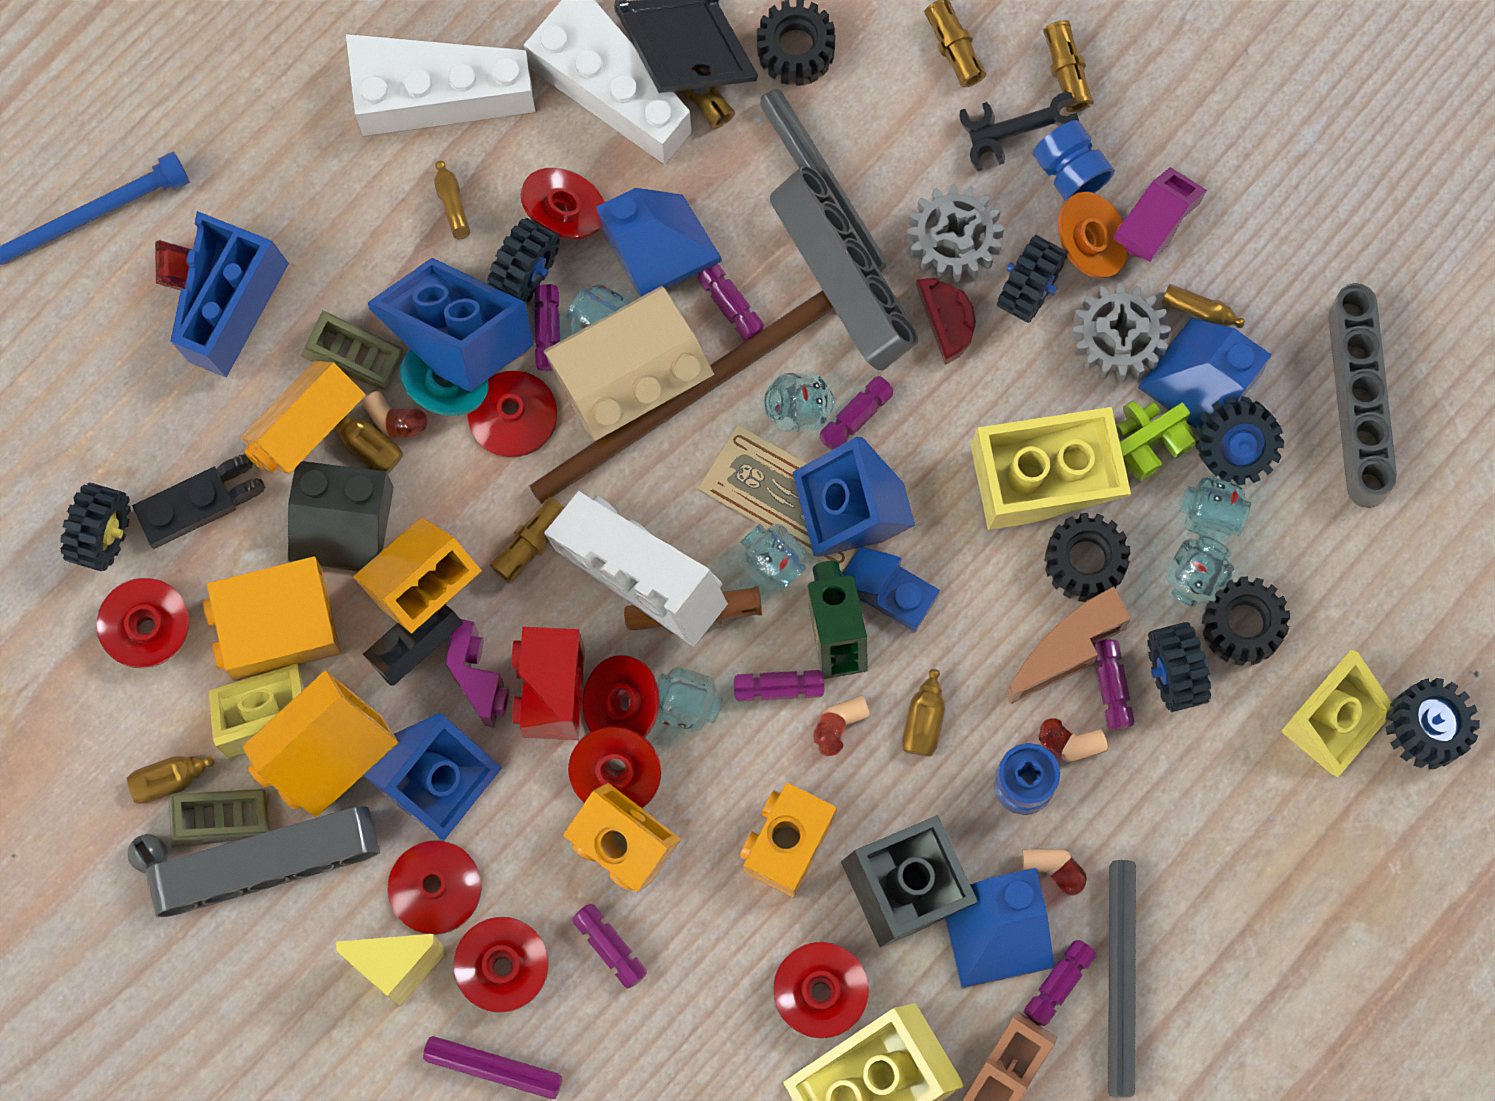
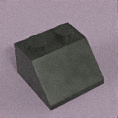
M301 461L294 469L288 502V561L294 562L315 556L322 567L360 571L382 552L394 488L387 471Z
M938 815L858 848L841 861L879 948L916 933L978 902Z

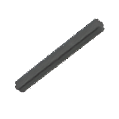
M773 89L765 93L761 97L760 105L799 168L804 165L810 166L822 176L881 272L886 268L887 259L784 94L779 89Z
M1115 860L1109 866L1108 1093L1116 1098H1130L1135 1094L1136 864L1129 860Z

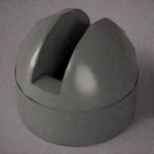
M145 834L138 836L131 842L128 848L130 864L142 873H146L145 870L148 867L165 862L168 858L166 845L154 835ZM142 843L145 844L155 859L147 864L143 855L138 850Z

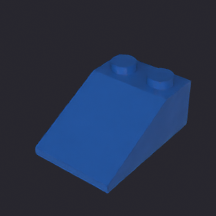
M434 258L429 259L368 302L369 310L438 376L469 392L534 345L526 303L487 285Z

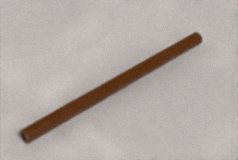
M820 291L712 363L710 367L714 373L713 376L596 440L530 484L529 488L540 504H543L548 497L555 496L832 311L834 308L824 291Z

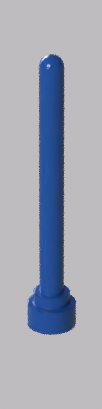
M172 151L158 158L159 163L152 166V172L1 245L0 265L160 187L163 190L170 187L176 190L189 184V178L176 153Z

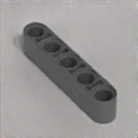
M801 166L771 193V204L864 359L875 369L883 371L918 343L917 332L825 180L810 166Z
M1352 283L1343 287L1338 293L1329 310L1328 320L1347 491L1355 504L1371 508L1382 503L1396 483L1397 471L1377 299L1375 293L1366 285ZM1350 303L1358 306L1362 315L1352 316L1344 310L1343 304ZM1353 345L1362 348L1366 352L1367 358L1357 359L1353 357L1347 347ZM1361 388L1366 390L1371 395L1372 401H1359L1353 395L1352 389ZM1367 431L1375 437L1377 445L1368 446L1363 444L1358 439L1357 432ZM1370 474L1377 477L1382 489L1374 490L1368 488L1362 481V475Z
M359 806L161 862L148 867L145 872L156 917H169L358 863L380 854V849L369 807Z

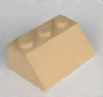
M663 286L654 289L544 350L582 427L595 441L714 375L696 336Z

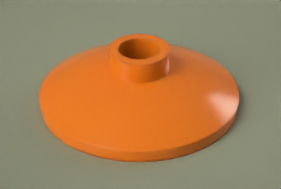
M1080 192L1069 197L1063 203L1058 216V234L1063 249L1068 251L1067 257L1077 269L1090 277L1103 279L1118 273L1127 260L1128 251L1125 246L1113 239L1123 220L1110 202L1098 194Z

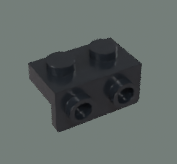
M444 604L412 634L399 623L395 624L368 648L363 655L389 685L394 686L464 623L450 607Z

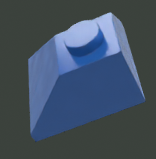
M634 188L596 207L605 238L640 297L660 286L667 289L722 262L719 252L682 194Z
M1191 318L1167 348L1164 356L1160 357L1157 367L1149 371L1138 388L1168 410L1183 402L1190 412L1187 423L1196 429L1197 425H1204L1203 420L1200 418L1204 412L1211 415L1215 411L1211 406L1218 401L1223 406L1227 404L1225 399L1227 397L1233 396L1237 401H1240L1241 396L1245 397L1264 372L1272 354L1235 328Z
M855 437L792 472L814 556L821 557L860 548L861 546L865 547L882 543L915 526L904 482L863 437Z
M438 713L394 733L399 743L370 768L363 777L393 803L444 841L502 767L441 713Z
M1036 868L995 876L970 884L978 902L945 918L961 988L1054 968L1048 915Z

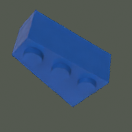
M197 211L194 223L197 226L193 250H189L186 262L189 265L185 289L180 291L170 342L188 362L227 378L289 262L272 240Z

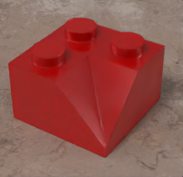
M522 626L521 640L513 641L512 668H516V678L522 679L523 690L522 696H514L512 720L513 724H520L523 738L579 741L585 648L579 629Z

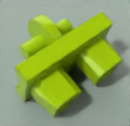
M1131 401L1123 406L1126 420L1116 426L1118 433L1122 437L1135 431L1134 434L1121 441L1120 446L1125 466L1140 482L1153 475L1162 465L1152 451V447L1162 441L1176 459L1194 448L1197 442L1190 426L1187 424L1190 412L1183 402L1150 422L1152 418L1161 413L1159 407L1153 402L1142 409L1135 401Z

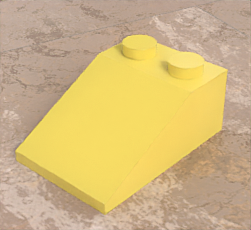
M1112 407L978 427L970 443L988 530L1035 523L1125 498L1131 494Z
M916 1003L891 1009L783 1082L793 1101H943L965 1087Z

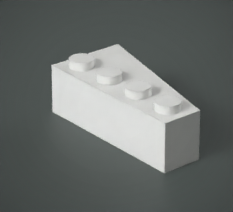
M561 0L523 45L524 50H526L529 68L664 165L692 133L690 111L673 91L658 92L634 45L595 0Z
M346 34L354 110L362 136L536 112L526 50Z
M578 491L544 532L555 551L693 647L728 605L720 589L723 585L722 582L712 574L709 568L653 536L638 522L632 519L628 521L621 517L607 501L599 496L591 499Z

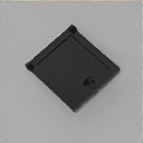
M719 0L615 1V13L620 18L659 93L690 89L697 94H707L713 86L757 81L758 74L720 8ZM704 68L707 69L708 72L706 75L703 73H696V71L693 69Z

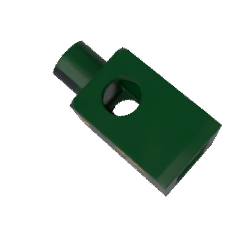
M836 561L820 562L813 566L814 581L807 584L809 612L820 669L824 679L867 672V633L854 577L850 575L842 576L839 563Z

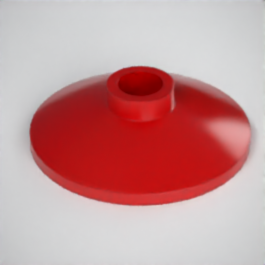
M543 168L531 173L524 181L520 196L525 212L531 220L558 234L559 237L584 239L594 235L602 227L596 207L605 203L604 199L596 187L579 174L561 168Z
M523 371L499 372L488 378L487 395L483 403L476 410L467 414L468 424L476 441L487 451L502 457L525 456L541 448L551 437L557 422L556 401L549 387L538 377ZM513 402L519 405V409L515 414L507 415L503 412V407L507 403Z
M137 578L126 581L113 589L100 606L96 621L98 639L107 654L122 665L140 669L158 666L172 658L185 642L189 630V612L185 601L172 586L161 580ZM146 620H152L154 622L153 630L148 634H141L139 632L141 623Z
M615 655L600 662L591 672L583 693V713L590 732L601 727L619 726L631 729L646 737L652 730L659 711V689L653 673L645 663L632 656Z
M606 726L587 733L575 745L569 759V780L574 792L583 803L586 802L594 790L609 783L639 807L643 808L653 799L661 781V763L652 744L641 734L624 727ZM618 759L625 764V769L615 770L611 767L609 761Z
M426 841L409 848L395 862L388 879V898L395 915L409 928L424 934H444L462 926L475 912L482 891L481 876L474 860L462 848L445 841ZM430 877H438L441 880V887L435 893H428L424 889L425 881Z
M510 917L489 918L470 928L460 940L453 961L455 980L462 994L475 1006L495 1013L512 1012L529 1004L542 990L549 969L548 953L541 937L528 924ZM506 958L511 961V970L506 975H498L494 971V965L499 959Z
M814 942L795 949L783 960L775 975L773 995L780 1016L793 1030L811 1038H831L848 1031L861 1018L868 1001L869 985L863 966L851 952L833 943ZM816 984H825L830 989V995L826 1000L819 1001L812 996L811 991Z

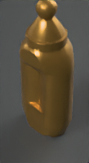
M437 161L435 164L438 170L434 179L438 197L443 202L453 237L457 240L467 238L471 232L459 197L460 188L454 173L445 168L446 163L444 161Z
M1169 284L1162 300L1163 303L1207 322L1223 326L1235 325L1237 328H1242L1245 325V320L1237 318L1230 309L1231 307L1226 306L1224 302L1211 300L1172 284Z
M345 416L335 426L345 448L373 470L387 471V474H389L403 457L400 447L368 421Z
M937 669L929 671L930 678L920 686L919 691L914 694L910 701L902 738L903 751L932 757L937 749L945 713V702L942 697L943 690H941L937 680L940 672Z
M173 756L137 769L127 777V784L133 801L136 804L148 803L182 791L190 786L194 779L199 778L206 767H213L215 761L211 756L206 757L204 760L192 756L188 758Z

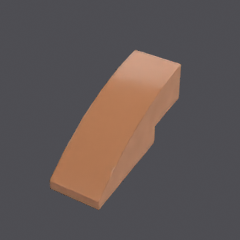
M1115 587L1085 602L1066 616L1041 640L1023 663L1009 687L1007 697L1011 704L1093 666L1098 656L1093 644L1126 630L1131 618Z
M1016 1012L962 1101H1020L1055 1045L1058 1037L1021 1013Z

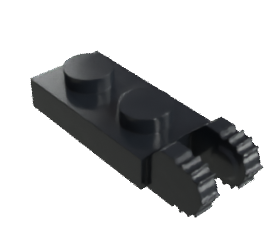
M245 454L235 456L233 459L223 462L217 469L214 466L132 505L153 549L158 548L235 511L236 506L264 492L266 487L262 479L258 478L233 487L229 492L224 485V482L249 471L254 463Z

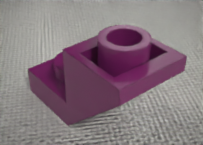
M1169 167L1150 184L1119 227L1113 239L1124 245L1130 254L1151 262L1169 246L1182 219L1201 203L1207 190Z
M461 619L464 624L452 633L445 663L483 724L494 728L497 715L504 716L506 712L509 689L503 688L504 682L500 673L471 668V664H479L484 638L478 637L479 632L473 621Z

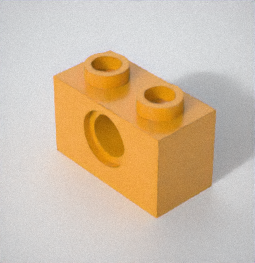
M786 782L781 793L773 790L761 813L767 820L760 834L752 831L741 850L739 857L746 860L743 865L744 873L794 898L836 817L837 807ZM783 827L794 829L800 837L799 842L790 849L779 848L772 839L778 829Z
M609 783L597 788L590 794L563 834L565 838L573 843L572 848L578 855L588 861L598 862L610 872V878L617 885L627 890L633 889L636 893L653 882L682 840ZM614 831L620 832L626 838L627 851L620 850L614 844Z

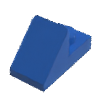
M861 546L843 576L850 575L854 577L860 600L916 632L937 599L940 590L900 567L902 558Z

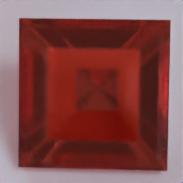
M162 240L155 241L156 284L180 291L185 289L189 265L186 262L188 252L192 249Z

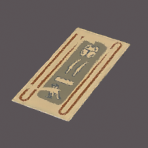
M738 424L697 489L813 555L792 473L807 463ZM858 548L814 557L823 562H838L843 573Z

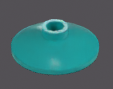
M411 349L402 360L399 372L402 386L417 404L431 412L447 416L465 415L476 410L483 403L487 395L488 379L469 392L438 376Z

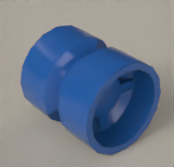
M1078 120L1067 122L1053 130L1037 144L1032 153L1048 176L1056 175L1053 185L1065 201L1080 192L1096 193L1110 181L1115 173L1114 168L1099 149L1091 150L1093 146L1091 136Z
M1025 743L1016 745L1006 752L1000 762L994 782L996 797L1003 807L1016 814L1029 815L1037 813L1047 806L1057 789L1060 778L1058 761L1051 751L1038 744Z

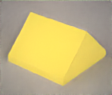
M1351 649L1290 719L1281 732L1328 772L1339 777L1387 721L1385 719L1386 713L1393 708L1390 706L1392 702L1360 654Z
M292 664L208 690L213 741L215 746L228 759L245 754L246 752L242 746L305 689L298 664Z
M434 934L336 942V951L398 1006L403 1004L445 956L444 946Z

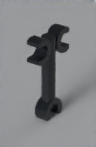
M1063 92L1053 98L1048 108L995 124L994 112L988 102L982 103L984 117L978 122L970 121L966 109L960 110V121L964 129L970 133L973 144L969 156L974 168L977 171L983 170L980 159L988 151L995 153L999 165L1005 163L1004 151L998 143L1000 140L1053 124L1060 127L1073 120L1080 122L1077 113L1069 116L1060 114L1063 107L1075 103L1072 93Z

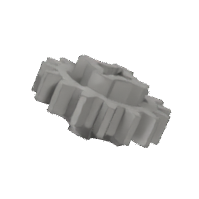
M952 184L950 185L949 195L944 196L938 188H935L932 192V202L930 203L928 200L920 198L917 207L920 213L911 212L909 215L908 224L912 228L907 229L906 240L914 243L911 246L910 255L912 258L923 256L921 270L924 272L932 266L937 268L936 278L939 280L944 277L946 272H951L954 282H960L961 273L965 271L975 279L978 276V265L980 264L984 268L990 269L993 263L991 254H1000L1002 243L997 239L1003 238L1004 225L995 224L999 220L1000 211L999 209L987 210L989 203L987 195L981 197L978 201L973 198V187L969 186L965 194L961 195L958 194L956 185ZM935 216L937 226L930 228V232L926 234V226ZM953 229L954 232L947 234L948 230ZM963 233L962 237H957L958 234ZM984 233L985 239L980 248L975 251L973 241L979 239L980 234Z
M1123 283L1117 284L1116 291L1113 294H1110L1108 289L1102 286L1097 294L1098 300L1087 295L1083 302L1085 310H1076L1073 321L1078 325L1072 328L1071 338L1081 341L1076 344L1074 353L1076 356L1088 355L1084 366L1087 370L1095 365L1100 366V378L1105 379L1110 371L1116 372L1118 382L1124 381L1128 371H1131L1136 379H1140L1144 372L1143 365L1154 370L1159 361L1156 355L1164 356L1168 344L1163 340L1169 337L1171 327L1160 325L1165 320L1167 312L1165 309L1154 311L1153 307L1157 298L1152 295L1143 300L1140 298L1141 287L1136 286L1131 294L1125 293ZM1111 308V312L1106 317H1097V320L1093 321L1098 314ZM1118 319L1120 320V328H1122L1123 335L1127 336L1123 346L1121 345V337H1119L1118 330L1114 329ZM1145 343H1148V346L1142 352L1135 356H1130L1133 349L1144 347Z

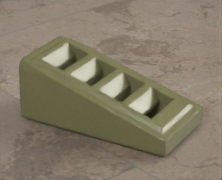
M322 310L301 357L312 362H334L347 376L385 390L404 349ZM328 332L336 335L329 350L321 347ZM344 339L353 342L346 358L337 355ZM363 345L370 349L362 366L354 363V360ZM378 352H381L387 356L377 374L371 371L370 368Z
M265 789L170 795L171 847L241 840L268 832ZM251 802L252 826H243L242 803ZM224 805H232L233 827H224ZM213 807L214 828H205L204 808ZM194 809L195 829H186L185 810Z

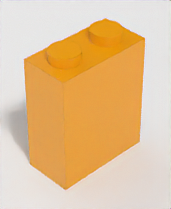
M314 361L243 433L240 439L248 446L243 452L261 470L266 468L271 473L276 470L290 474L366 394L334 362Z
M421 516L355 574L353 578L383 612L412 634L482 570L453 536Z
M315 556L207 583L210 598L203 599V607L209 626L216 625L219 641L212 643L215 662L218 669L225 668V671L234 681L297 663L299 665L341 654L323 570Z
M325 670L242 747L251 762L248 771L260 785L265 788L273 785L278 789L277 791L281 798L292 809L298 810L302 807L317 818L399 742L380 713Z

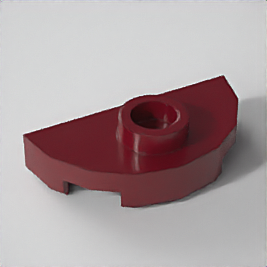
M938 278L917 279V290L944 364L946 365L959 358L971 344L976 325L974 306L963 290L956 289L951 284L940 282Z

